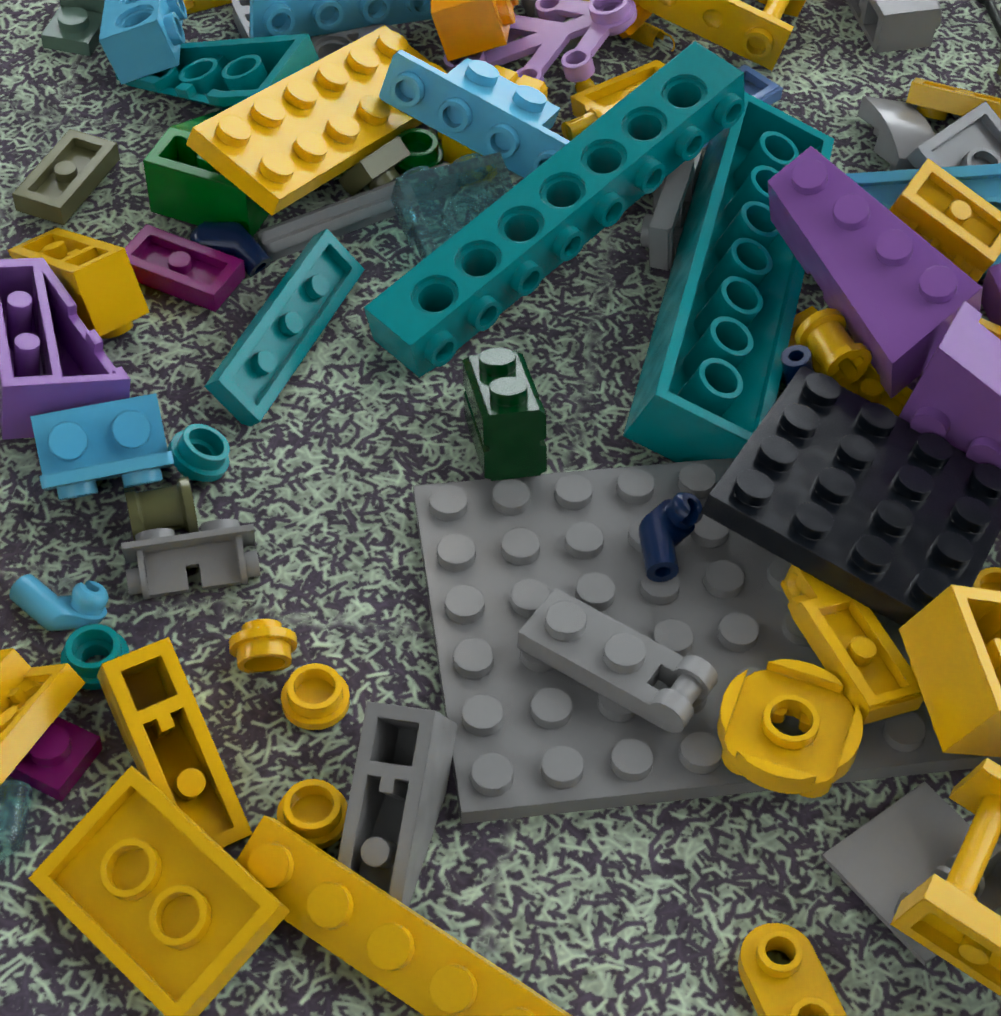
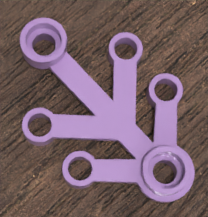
M537 0L535 8L538 18L520 16L514 12L515 23L510 25L507 45L452 61H447L446 55H444L443 60L447 73L466 58L485 61L493 66H501L534 54L527 64L516 72L520 78L523 75H527L545 82L544 74L570 40L583 36L575 49L567 51L562 56L561 64L565 78L568 81H585L594 74L595 66L592 57L608 36H616L623 33L635 22L637 18L636 4L633 0ZM567 17L574 18L570 21L563 23V21H565ZM519 35H520V36H526V37L520 38V39H518V40H515V39H517V38L519 37Z

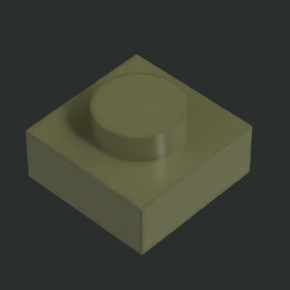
M397 136L359 161L338 181L345 191L352 196L367 186L369 189H373L390 183L400 176L395 167L411 153L400 137Z

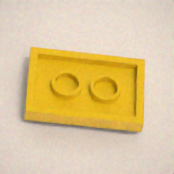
M132 765L28 878L165 1016H199L290 912L285 905Z

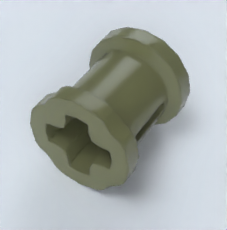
M188 476L178 478L176 485L140 492H137L134 486L124 488L134 541L137 533L156 528H169L174 531L185 529L188 533L199 532Z

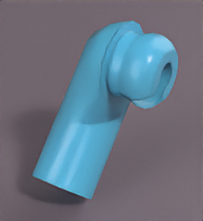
M26 574L16 580L9 593L10 600L49 631L76 630L85 625L99 624L107 614L105 606L109 599L108 592L103 585L95 581L88 580L85 585L82 582L77 583L72 590V595L57 596L35 576Z

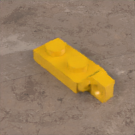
M791 564L785 579L781 581L780 585L789 601L787 606L793 617L792 619L825 670L835 675L845 685L843 695L851 702L854 711L856 705H858L863 717V725L918 710L924 699L915 674L871 608Z

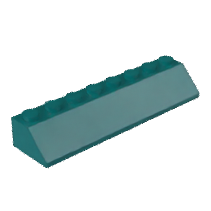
M745 91V112L741 115L740 119L732 127L724 128L707 144L623 433V437L674 462L736 458L776 402L783 372L781 354L789 345L805 270L770 220L768 180L810 146L830 161L835 140Z

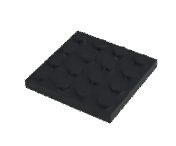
M803 366L800 367L710 492L701 513L903 626L951 584L966 587L973 586L1001 530V469L989 463L979 464L967 458L965 452L950 445L946 439L937 434L928 432L921 434L910 428L909 422L896 416L886 406L870 402L839 385L832 377L823 373H817Z

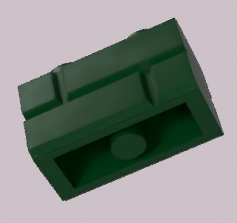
M490 348L478 355H468V358L462 360L463 385L465 388L464 414L484 477L491 479V481L540 476L541 473L547 471V446L544 441L546 439V412L539 399V394L523 354L506 348Z

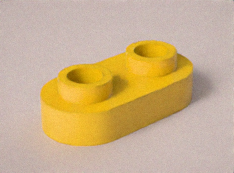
M767 923L754 928L745 937L738 957V972L758 1016H847L812 944L799 930L782 923ZM772 950L781 951L789 957L791 962L788 964L774 963L768 958L766 953Z

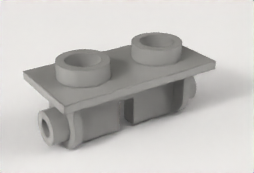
M218 519L202 524L200 526L201 531L175 535L173 529L156 528L137 533L135 541L121 543L126 564L138 562V568L126 569L129 595L142 594L143 600L156 597L190 593L186 569L196 567L200 568L203 590L247 585L248 578L261 576L257 550L244 552L243 549L244 546L255 545L254 524L240 526L237 519Z

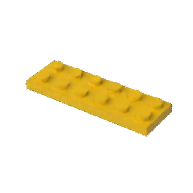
M384 25L194 126L186 145L273 216L356 165L359 161L396 138L401 132L416 128L422 124L417 119L385 103L379 97L392 57L396 52L404 50L444 73L446 71L441 66L430 62L410 46L404 36Z

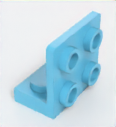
M156 393L30 416L42 475L39 476L41 488L45 491L57 489L60 501L98 494L96 481L122 477L124 488L160 482L163 480L161 469L171 467L174 464L172 451H168Z

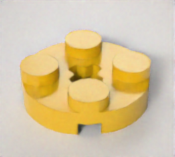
M793 659L768 661L766 670L755 671L746 677L747 669L737 675L730 682L723 695L717 722V734L722 745L721 758L724 765L732 773L744 776L752 783L774 792L799 794L806 798L822 797L828 793L832 783L843 777L851 768L863 735L862 714L858 705H856L854 711L851 702L843 695L845 685L829 671L817 665ZM786 716H793L799 719L798 729L805 733L796 736L786 735L774 727L772 722L782 723Z

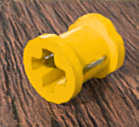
M826 308L806 318L797 329L794 339L796 345H803L810 349L811 354L821 366L819 373L832 377L839 385L845 387L857 381L865 374L868 365L872 361V355L864 344L855 343L845 330L846 320L841 312L834 308Z

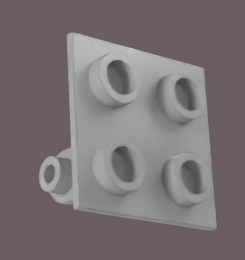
M924 781L822 854L821 858L925 966L937 955L890 924L901 900L934 873L944 880L947 879L970 825ZM1001 834L974 894L978 902L992 911H996L1001 907Z

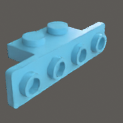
M250 0L251 38L306 33L311 37L370 25H394L432 19L430 0Z
M399 50L392 57L379 94L382 101L523 178L570 142L568 139L550 130L556 121L561 109L560 107L547 101L546 96L541 91L526 85L519 86L499 75L500 73L497 68L485 61L466 58L446 74L404 50Z

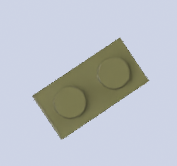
M69 129L12 193L16 211L65 225L120 160L117 142Z

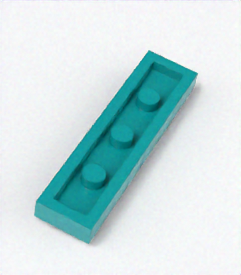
M327 228L311 238L204 386L241 424L251 427L261 422L365 270Z

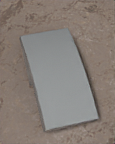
M869 96L862 97L857 116L874 127L873 134L878 137L873 152L890 163V171L915 169L907 157L919 145L935 135L925 117L910 103Z

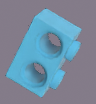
M183 0L104 1L99 42L121 85L179 65L180 47L182 43H185L182 23L184 19H187V10Z

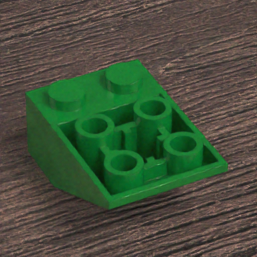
M226 109L170 126L143 160L151 212L197 226L203 222H238L254 237L269 213L186 145L194 126Z

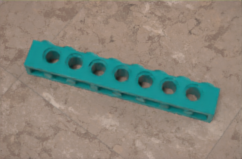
M694 41L367 304L364 310L373 340L419 378L432 369L448 363L461 346L478 332L490 328L497 321L501 313L522 296L531 294L539 286L542 279L564 261L573 259L581 251L583 245L601 230L614 225L621 218L624 211L642 196L654 192L661 185L664 178L683 162L695 158L703 146L724 128L728 129L736 124L745 112L744 72Z

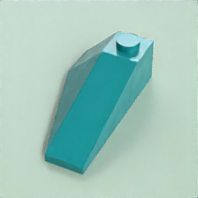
M308 33L189 42L181 44L178 66L125 84L219 109H228L318 61L319 57Z

